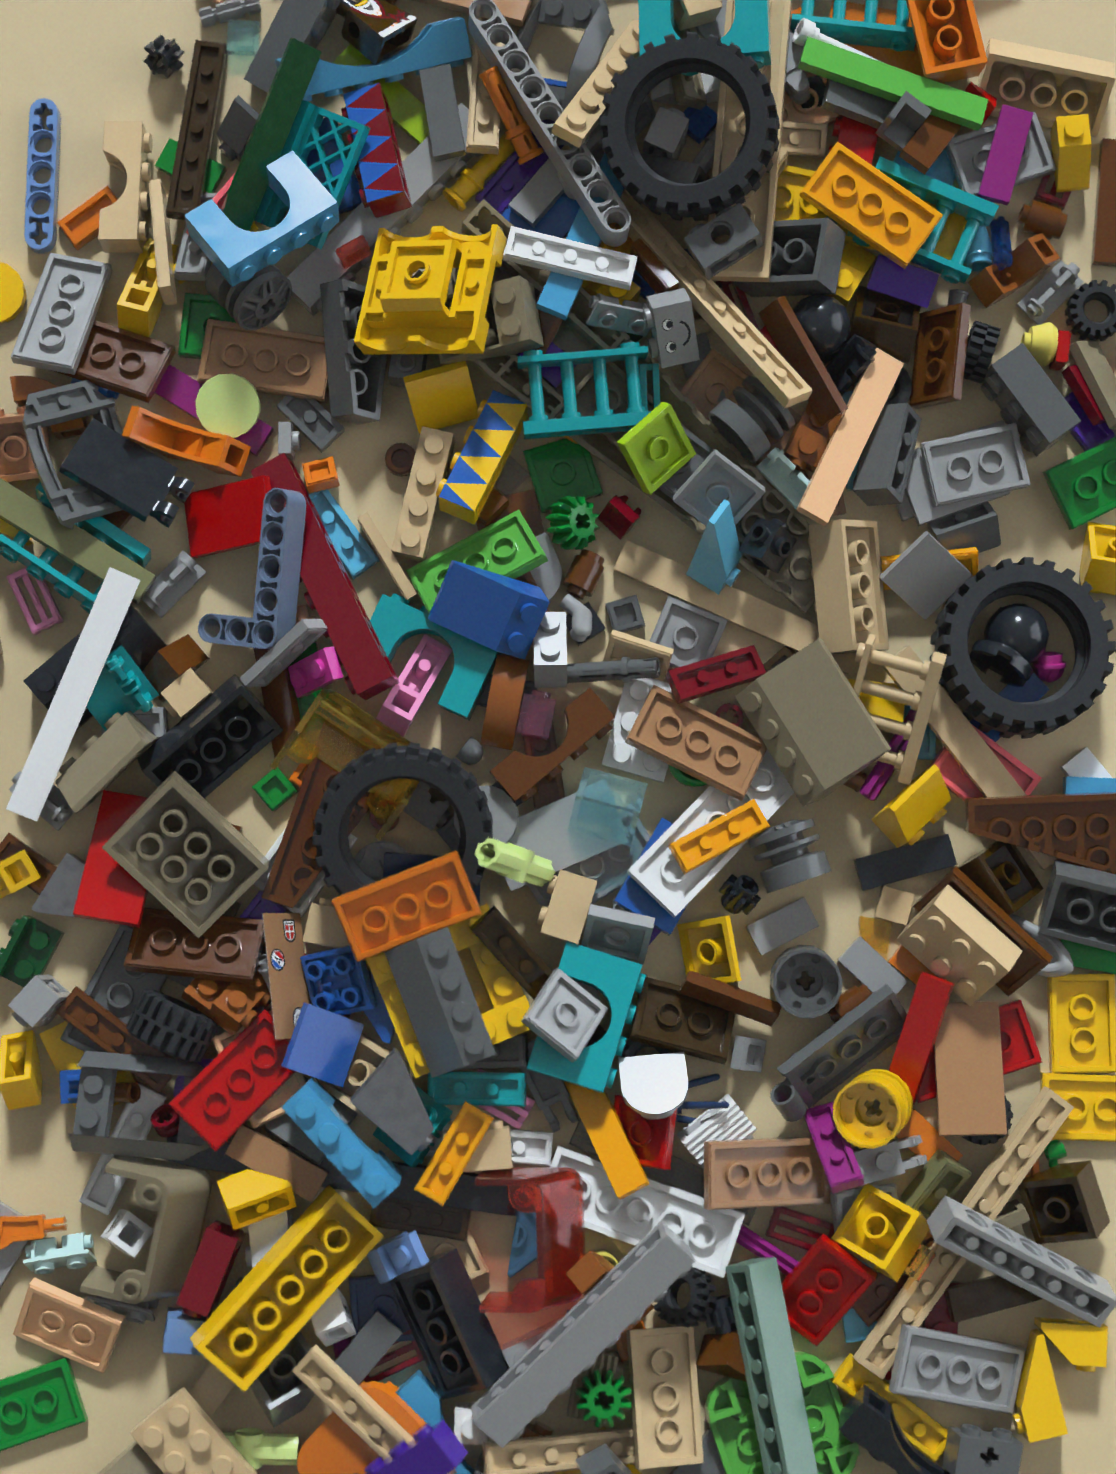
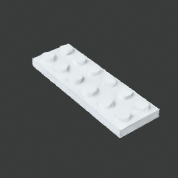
M768 749L742 801L709 786L626 872L673 918L747 841L685 875L670 851L669 844L752 799H755L766 820H768L794 793Z
M559 1145L557 1146L536 1210L635 1246L662 1221L690 1246L695 1259L692 1267L724 1278L725 1266H728L745 1216L744 1212L736 1209H704L703 1197L648 1177L649 1185L620 1200L617 1198L600 1160Z

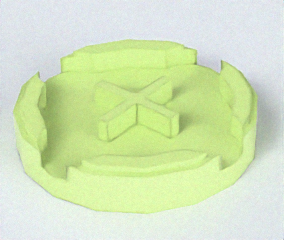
M233 373L218 374L208 379L199 389L195 401L196 414L202 426L209 432L228 435L232 438L249 432L257 423L261 411L259 396L254 385L246 378Z

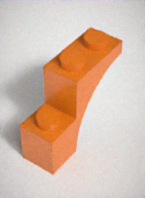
M139 406L131 407L122 433L123 437L169 459L194 462L215 473L238 477L242 476L251 446L228 435L194 428Z

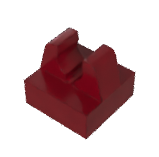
M615 495L597 518L620 540L628 534L641 514L639 507L633 511L626 504L629 499L626 495L620 497Z

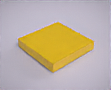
M466 361L451 363L403 377L419 434L421 433L422 426L440 429L479 418L477 417L478 406Z

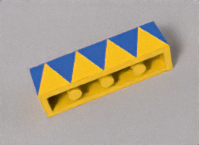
M495 390L492 391L488 400L483 399L477 411V417L479 418L475 426L470 425L463 439L465 446L461 453L456 452L450 464V470L452 471L447 480L444 478L441 480L436 492V497H439V509L474 525L523 430V421L528 420V405Z

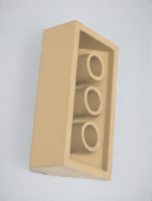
M989 38L985 52L988 62L980 73L978 86L997 98L996 107L990 116L998 117L1002 105L1005 104L1030 112L1035 111L1040 126L1052 128L1057 116L1088 114L1090 134L1093 137H1097L1115 81L1113 62Z
M839 519L829 521L825 526L819 523L808 525V544L811 549L812 558L811 576L814 581L815 590L814 608L818 621L817 639L821 638L831 654L856 653L859 643L866 644L869 634L876 635L873 650H888L889 642L883 581L880 578L882 569L877 521Z

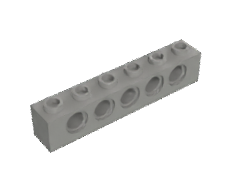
M946 1195L927 1220L935 1243L1099 1328L1116 1307V1296L1108 1280Z

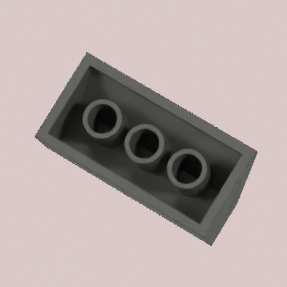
M448 927L385 952L432 1078L496 1054Z

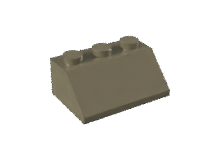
M131 711L123 715L119 712L114 714L104 724L108 730L101 737L98 738L96 734L93 735L81 747L85 752L77 760L71 757L60 767L59 772L62 775L55 782L75 813L89 806L157 739Z

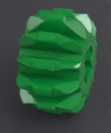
M578 495L572 497L563 496L558 499L557 503L550 505L552 514L545 518L550 522V527L546 531L553 533L552 543L560 544L561 549L579 550L584 549V547L588 546V543L596 540L594 531L600 529V527L595 524V519L599 514L592 512L594 503L586 502L585 497Z
M594 1369L595 1380L592 1381L588 1376L584 1375L582 1382L587 1388H576V1395L583 1398L576 1402V1408L579 1410L586 1409L582 1415L584 1421H588L595 1416L594 1426L599 1428L602 1419L607 1418V1425L611 1428L614 1427L612 1416L615 1415L622 1421L626 1418L625 1413L620 1408L630 1409L632 1407V1402L624 1398L629 1396L632 1391L630 1387H621L625 1381L623 1375L618 1376L612 1381V1369H607L605 1378H601L599 1369ZM601 1391H605L607 1396H613V1398H608L609 1403L606 1405H602L601 1400L595 1401V1398L599 1399L598 1393Z

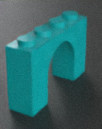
M638 0L640 56L645 53L643 46L651 41L654 47L666 43L664 36L674 34L676 40L681 39L674 31L673 0ZM735 0L734 22L727 34L720 40L721 43L728 46L732 42L740 47L743 55L747 58L751 56L757 63L758 69L763 68L764 65H772L769 0ZM688 72L681 74L685 76H694L697 75L698 72Z
M393 593L389 597L382 594L370 622L390 663L401 644L410 637L419 634H432L444 639L453 650L454 668L438 705L440 708L470 721L477 702L481 698L488 679L495 668L497 655H501V653L429 621V613L425 606L418 610L409 606L410 601L405 600L401 595Z
M567 941L558 968L574 981L589 985L603 994L610 1006L611 1023L606 1034L595 1044L584 1047L578 1059L574 1062H570L541 1037L537 1036L527 1070L603 1094L605 1087L612 1088L617 1069L611 1068L615 1055L622 1056L627 1037L621 1036L624 1023L629 1025L632 1023L637 1007L631 1004L634 992L641 993L646 974L640 973L642 964Z

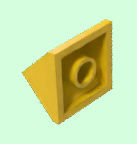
M730 915L677 924L686 975L689 971H694L724 983L742 981Z

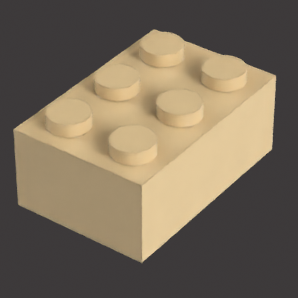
M949 884L910 920L896 939L937 977L954 983L952 991L969 1006L974 1004L1011 970L1023 952Z

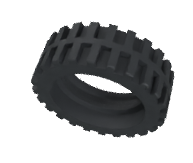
M687 32V38L676 40L674 34L664 36L666 43L654 47L652 41L643 46L644 54L637 59L631 55L625 61L628 67L622 75L617 72L611 79L614 85L611 94L605 93L602 102L605 106L604 116H600L599 126L603 130V138L600 140L602 149L608 158L607 163L624 189L640 205L644 204L651 212L660 216L662 213L670 215L673 220L682 221L683 217H693L694 221L705 220V215L713 213L717 215L719 211L735 203L738 204L740 202L742 205L746 202L744 197L751 190L756 192L762 185L761 178L765 172L769 173L773 166L772 157L774 151H778V129H780V124L769 82L765 74L760 72L757 63L751 56L747 58L742 54L740 47L732 42L729 46L721 43L718 36L710 34L708 39L699 38L697 32ZM688 72L708 74L727 84L742 104L746 123L742 147L730 166L712 179L693 184L676 183L656 174L643 160L637 146L635 134L639 109L650 91L662 81L674 75Z
M1023 557L1018 563H1012V559L1009 558L1001 560L994 567L988 565L973 577L968 578L945 603L946 606L936 618L935 624H937V629L931 635L930 645H935V652L947 655L939 684L945 686L950 698L963 710V714L968 721L973 718L981 723L978 729L988 733L993 729L1000 731L999 737L1010 738L1013 735H1021L1022 739L1032 738L1041 733L1043 735L1051 733L1087 711L1094 704L1093 700L1102 694L1107 684L1103 683L1105 677L1112 674L1114 663L1108 661L1109 656L1116 652V641H1108L1107 633L1113 630L1114 627L1111 619L1103 620L1101 611L1106 608L1102 599L1094 602L1088 594L1093 587L1087 581L1081 586L1073 580L1076 574L1069 568L1062 573L1054 570L1056 562L1045 560L1041 565L1033 564V557ZM1022 595L1046 604L1060 616L1071 634L1075 650L1073 670L1066 683L1048 698L1035 702H1015L1003 698L992 691L980 679L972 665L968 652V638L972 624L982 609L1003 597Z
M411 742L409 746H398L397 743L387 744L385 748L378 750L372 748L366 751L363 756L357 759L354 758L347 763L345 768L339 774L337 773L327 788L314 819L316 824L312 836L313 845H316L317 850L315 860L317 867H322L325 876L323 880L327 887L333 886L339 893L338 896L377 882L369 877L355 861L348 841V824L355 805L366 792L378 784L394 779H412L424 782L437 789L447 798L457 815L460 827V842L457 852L472 889L475 886H479L486 867L478 865L475 851L479 843H483L487 838L493 839V820L488 808V799L485 792L480 790L477 785V779L472 772L467 773L461 767L459 760L454 757L450 759L441 754L442 750L433 747L430 750L420 747L419 743Z

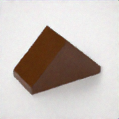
M187 634L158 650L142 672L159 695L157 697L159 700H162L164 697L161 692L189 668L196 671L210 658L191 636Z
M738 1334L704 1335L696 1363L697 1369L747 1382Z

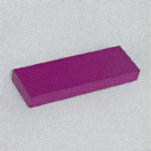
M1005 104L1002 105L977 193L978 197L1005 206L1009 204L1034 112Z
M834 1101L806 1109L804 1119L831 1192L835 1194L865 1184L851 1144L846 1141L836 1128L833 1120Z

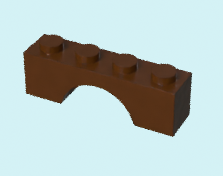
M588 688L565 708L567 734L563 743L554 752L544 756L533 757L514 750L490 770L492 777L513 799L514 803L519 799L525 803L539 791L535 785L544 778L550 782L564 770L560 764L569 757L575 761L589 749L585 743L594 736L600 740L614 728L610 723L615 719V716L591 688Z

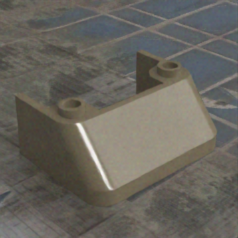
M114 1155L106 1165L105 1173L137 1180L135 1188L137 1202L145 1209L158 1212L146 1270L144 1272L130 1269L122 1273L94 1266L81 1284L79 1292L129 1304L179 1296L199 1248L212 1189L211 1177L200 1168L163 1159Z

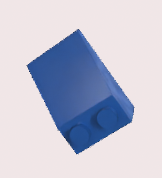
M452 560L428 619L494 651L525 660L550 601L538 586Z

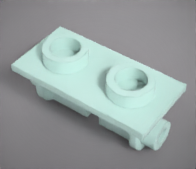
M775 447L756 468L797 509L810 480L801 471L795 469L796 466L784 455L785 451L783 449L780 450Z
M85 1232L61 1236L62 1248L57 1249V1239L55 1237L33 1240L31 1244L25 1246L26 1257L31 1259L23 1260V1264L31 1272L40 1275L52 1273L54 1268L66 1266L69 1269L84 1268L87 1266V1263L97 1261V1258L88 1249L94 1246L92 1234L86 1235Z

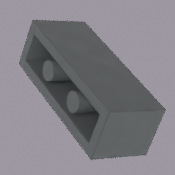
M908 403L884 405L860 455L857 475L853 480V491L867 506L902 504L921 424V418Z

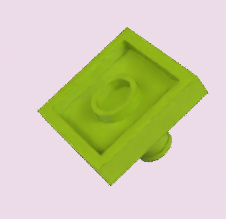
M664 401L617 441L642 491L650 495L696 455L672 405Z

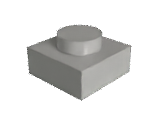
M278 422V454L285 453L291 460H295V451H300V432L295 431L292 422Z
M736 1035L730 1068L761 1073L766 1040Z

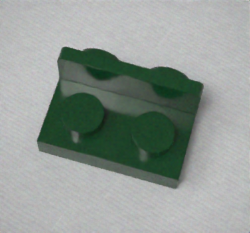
M23 915L21 920L17 918L9 930L8 936L11 939L7 947L0 949V977L25 987L35 975H43L64 932L30 915Z

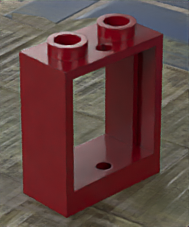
M219 1220L214 1221L206 1228L176 1302V1305L183 1307V1313L194 1318H201L202 1315L207 1317L217 1307L246 1236L243 1230L237 1229L233 1231L231 1225Z

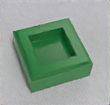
M277 766L252 786L272 812H275L299 792Z

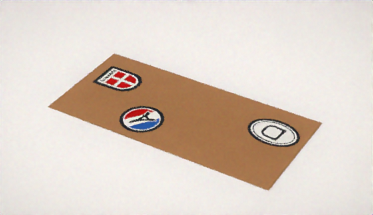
M262 913L275 1040L291 1039L303 1003L310 1004L308 987L300 959L301 956L305 955L300 913Z

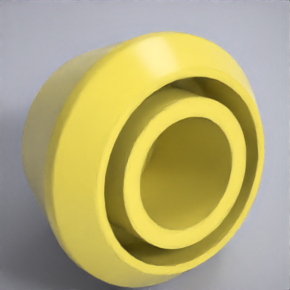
M1051 322L1030 327L1028 333L1023 332L1021 344L1023 343L1041 366H1047L1052 363L1057 351L1058 329Z

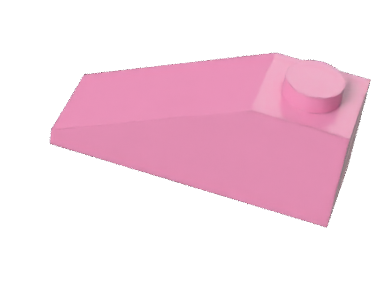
M424 634L398 678L400 683L394 685L374 724L403 739L449 658L452 649Z

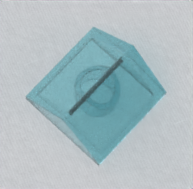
M584 767L568 830L631 847L648 783Z

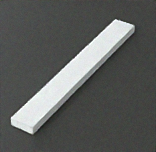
M109 567L6 807L7 810L34 821L38 820L141 580Z

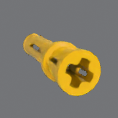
M505 133L499 139L498 154H484L472 168H464L460 172L461 177L450 188H445L442 191L445 199L458 211L463 212L466 208L465 204L476 192L483 191L484 182L515 150L511 141L506 140Z

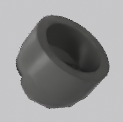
M471 736L456 757L468 765L476 764L482 759L483 747Z

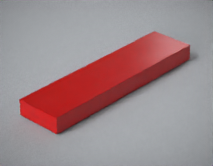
M926 972L920 973L889 1068L890 1072L898 1075L908 1085L913 1098V1105L915 1104L954 987V983Z

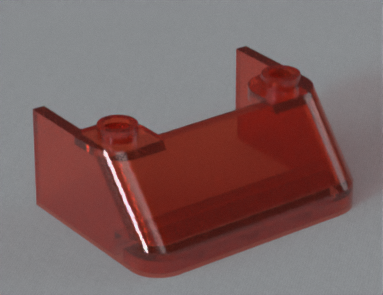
M513 1167L510 1169L481 1171L475 1178V1186H508L509 1201L516 1210L524 1213H536L538 1278L520 1280L514 1287L513 1292H489L479 1306L480 1313H534L578 1300L582 1293L566 1273L585 1255L583 1180L580 1174L568 1167Z

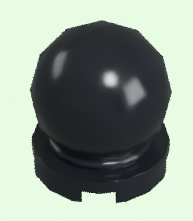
M815 294L800 300L792 310L825 366L846 344L851 332L850 317L845 306L834 297Z
M1024 603L1000 607L987 620L984 629L985 640H978L973 644L969 655L970 660L985 674L990 669L1001 675L1000 682L1011 686L1023 687L1033 674L1030 664L1037 661L1046 651L1050 634L1044 617L1039 611Z

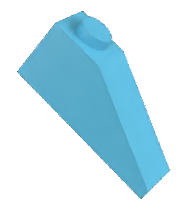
M725 499L709 519L686 573L687 576L718 595L726 584L731 587L741 572L737 565L742 554L739 551L740 545L731 505Z

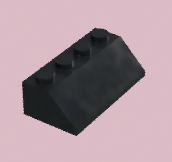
M131 603L110 653L122 645L140 670L143 671L157 651L166 647L167 644ZM82 631L23 680L48 710ZM87 707L77 730L93 717Z
M234 674L143 752L137 760L142 772L157 787L170 776L169 770L173 768V771H176L205 799L283 731V728L248 687H245L241 679Z
M457 1248L428 1258L429 1262L425 1265L400 1274L389 1282L442 1400L485 1390L496 1383L510 1369Z

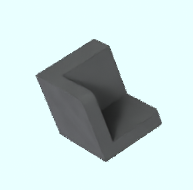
M906 91L875 133L895 149L902 151L932 110Z

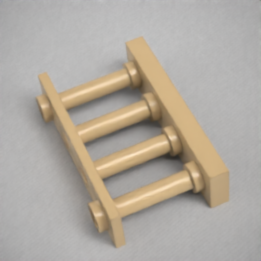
M869 634L866 644L859 643L855 662L860 663L854 691L858 697H860L862 692L909 705L911 710L917 711L914 722L907 721V723L869 713L879 730L901 735L903 740L908 741L906 752L899 750V753L888 751L876 761L894 765V769L900 770L897 782L910 785L947 655L934 651L931 662L924 660V663L873 650L876 635ZM869 662L920 676L919 679L925 681L923 691L916 690L915 693L864 680Z

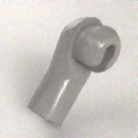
M567 594L561 601L560 607L572 616L571 638L577 642H583L592 632V613L575 597Z

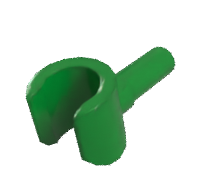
M1060 1140L1050 1141L1044 1149V1154L1050 1168L1058 1165V1159L1067 1157L1064 1144Z

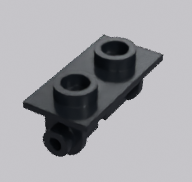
M856 334L850 338L825 367L842 397L854 382L851 375L854 374L859 377L869 364L875 361L874 356L877 353L875 351L877 347L875 344Z

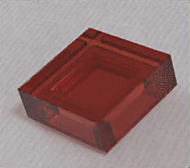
M364 235L358 236L335 251L338 261L344 270L371 255L369 244Z

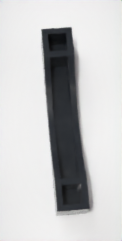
M865 1384L840 1411L838 1430L842 1432L844 1437L851 1442L858 1443L869 1451L875 1460L886 1463L897 1474H950L947 1470L928 1460L914 1448L903 1434L895 1418L892 1404Z

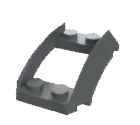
M539 0L528 13L524 26L519 28L516 35L527 52L539 24L585 31L577 48L566 88L548 85L563 110H565L596 69L610 35H614L615 29L612 28L608 15L610 12L605 0ZM518 68L509 69L510 71L517 73L522 71ZM526 94V96L529 98L538 97L535 94Z
M89 380L28 394L22 422L30 454L43 489L60 524L70 529H73L74 523L123 510L82 485L63 489L43 438L42 427L93 415L94 419L122 435L115 410L116 402L114 398H107L98 391L99 387Z
M85 1051L77 1066L81 1067L74 1129L73 1134L68 1133L73 1151L186 1161V1159L195 1154L202 1153L211 1148L181 1117L177 1143L109 1137L117 1070L184 1076L185 1088L204 1069L199 1063L174 1058Z

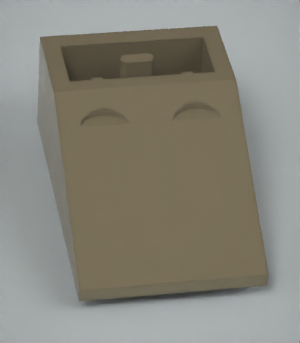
M521 276L492 283L485 319L489 323L484 354H439L441 364L514 355L544 347L539 313L536 308L537 301L534 284ZM453 294L446 297L445 305L449 311Z

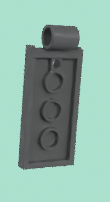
M887 984L872 993L860 1005L846 1013L839 1021L826 1031L820 1033L813 1041L777 1067L778 1071L786 1079L772 1089L770 1098L785 1120L790 1122L800 1120L805 1115L807 1108L812 1107L899 1040L907 1013L893 990Z

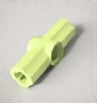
M487 838L486 841L478 844L475 851L478 865L494 870L496 874L523 884L527 882L543 887L545 883L552 881L555 874L551 860L534 855L535 852L509 842L504 843L496 839Z
M241 1428L235 1430L234 1433L223 1432L253 1469L261 1468L263 1465L297 1466L298 1453L300 1451V1434L264 1433L263 1430L258 1428Z

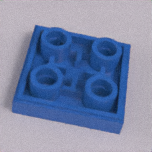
M350 945L300 957L312 1005L338 1015L370 1010L377 1007L366 960L357 962Z
M303 1003L281 1066L343 1088L365 1024L314 1005Z

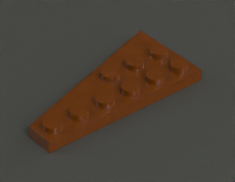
M326 714L261 898L293 908L323 870L322 867H317L315 860L317 850L316 845H313L312 836L316 824L314 819L322 801L321 799L337 773L339 774L351 760L363 756L366 751L372 748L378 750L385 748L387 744L397 743L398 746H409L410 742L335 715ZM391 780L376 785L360 798L350 816L348 836Z
M1116 792L965 798L967 832L1116 874Z

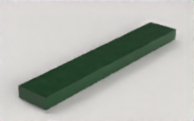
M290 37L221 208V211L235 226L246 231H250L269 184L266 166L279 159L322 53L295 38Z

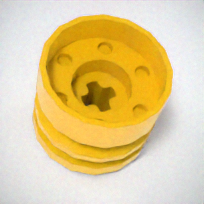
M871 1069L860 1073L838 1092L833 1103V1120L838 1132L847 1142L859 1148L874 1149L886 1145L908 1124L913 1112V1098L908 1085L898 1075L884 1069ZM876 1099L881 1103L879 1110L873 1108Z

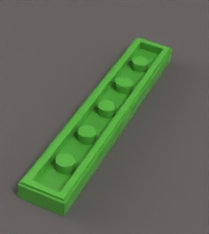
M808 36L798 64V69L896 103L907 91L932 110L930 115L979 131L983 123L988 102L986 98Z

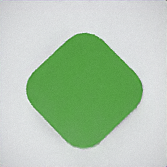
M797 1351L795 1352L818 1474H850L855 1467L857 1456L860 1455L858 1443L849 1441L838 1430L840 1411L844 1407L836 1385L830 1380L835 1376L829 1366L815 1355ZM725 1376L711 1388L705 1403L706 1419L725 1474H765L747 1382Z

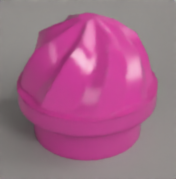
M1045 651L1037 661L1033 662V667L1041 680L1051 683L1061 678L1066 662L1063 661V653Z

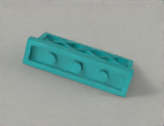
M302 100L279 158L293 150L308 167L307 158L309 153L317 148L320 161L309 166L308 169L314 173L323 168L327 181L322 183L326 190L330 189L331 195L337 201L339 208L371 128ZM324 117L329 118L332 131L320 137L318 130ZM352 128L358 130L354 142L345 147L341 134ZM335 138L339 151L327 157L323 144ZM342 158L344 164L342 172L333 177L329 164ZM269 184L254 221L273 228L283 221L285 213L289 209L271 189ZM329 231L320 233L315 239L309 240L307 244L322 250Z

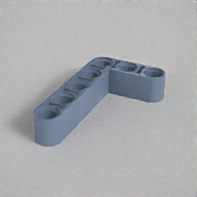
M273 488L265 495L253 617L225 614L204 615L199 621L198 633L205 642L271 649L295 626L306 516V500L300 492Z

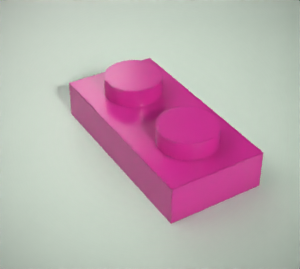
M334 646L323 648L288 667L290 681L295 689L297 698L308 696L343 678Z

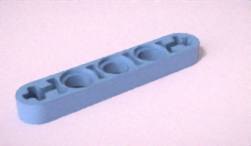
M46 98L38 99L31 105L28 132L24 237L31 250L39 254L48 253L54 248L57 233L61 114L55 103ZM47 108L52 114L46 118V126L49 130L44 129V123L38 115L43 114L44 109ZM42 138L52 140V148L46 153L36 151V144ZM40 169H48L51 171L49 181L43 184L35 182L36 172ZM44 199L49 201L50 207L45 214L39 215L34 213L33 207L38 200ZM36 222L42 223V231L47 239H42L39 245L33 239V237L39 236V226Z

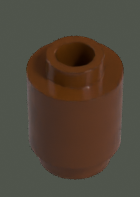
M1031 200L1029 205L1023 204L1017 222L1022 224L1021 231L1034 235L1043 233L1049 240L1052 237L1060 239L1068 214L1062 213L1060 208Z
M582 549L579 555H575L563 581V585L567 587L566 592L581 600L585 596L592 597L604 571L602 565L605 559L590 550Z
M864 983L859 987L854 985L840 995L836 1005L827 1013L835 1024L846 1013L852 1011L865 1001L872 993Z

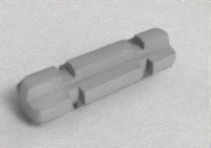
M230 0L215 4L216 8L211 9V6L201 8L199 16L202 25L209 27L216 25V21L224 23L243 18L246 13H249V16L261 12L259 0Z

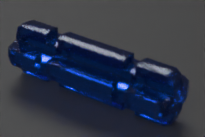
M998 216L997 219H993L990 223L993 264L997 266L998 270L1011 267L1013 263L1009 222L1005 220L1004 216Z

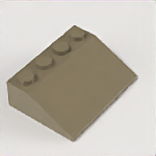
M821 638L757 678L735 696L802 806L824 799L891 749Z
M176 771L144 801L102 846L114 860L198 938L269 868V860Z

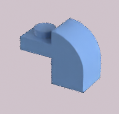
M405 1231L382 1240L366 1255L379 1283L390 1281L400 1274L419 1268L429 1262L416 1231L410 1233Z

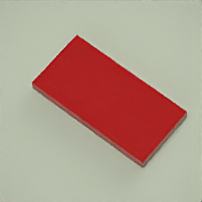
M103 791L73 911L75 917L140 928L148 890L114 860L102 846L148 797Z
M1018 999L1000 1005L999 1018L1003 1075L1042 1063L1022 1001ZM934 1047L916 1098L917 1103L936 1098Z
M265 1009L249 1024L250 1026L247 1029H244L168 1104L215 1152L296 1072L281 1066L291 1039L275 1040L273 1017Z

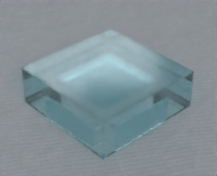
M228 20V55H256L260 47V21Z

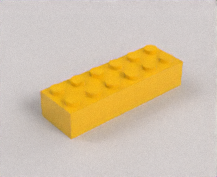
M328 1185L190 1337V1340L201 1354L245 1392L381 1240L383 1235Z

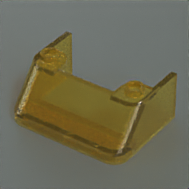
M323 689L287 739L270 767L275 770L285 755H288L292 761L299 764H309L317 757L338 772H341L347 763L354 758L357 759L363 756L366 751L372 748L378 750L385 748L387 744L397 743L398 746H409L410 741L338 692L331 689ZM394 779L378 784L368 791L370 793L366 802L370 812L384 820L375 836L381 841L408 804L420 781Z

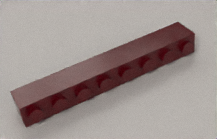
M282 453L252 469L251 474L253 477L270 476L271 489L294 490L300 492L305 497L306 516L299 583L304 582L307 589L304 597L312 610H317L320 618L327 626L323 636L326 639L330 637L334 645L339 664L344 666L348 674L344 680L351 694H357L366 701L400 683L294 462L285 453Z

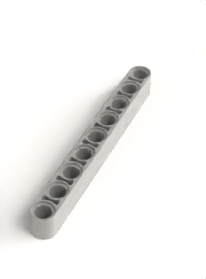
M474 0L469 6L468 29L490 66L494 67L497 65L518 110L600 239L608 246L617 247L622 245L628 238L631 225V216L586 144L583 143L578 148L552 134L551 131L554 124L542 122L545 119L556 122L564 111L497 5L492 0ZM485 17L489 20L480 21L477 18ZM499 42L505 44V46L498 47L493 44ZM518 68L522 71L517 73L512 72L509 69ZM531 93L537 95L538 97L529 98L526 96V94ZM567 145L572 149L566 151L560 149L559 146ZM584 171L588 176L580 177L575 172ZM601 197L605 202L596 203L592 198ZM611 223H617L622 227V229L614 230L610 228L608 225Z

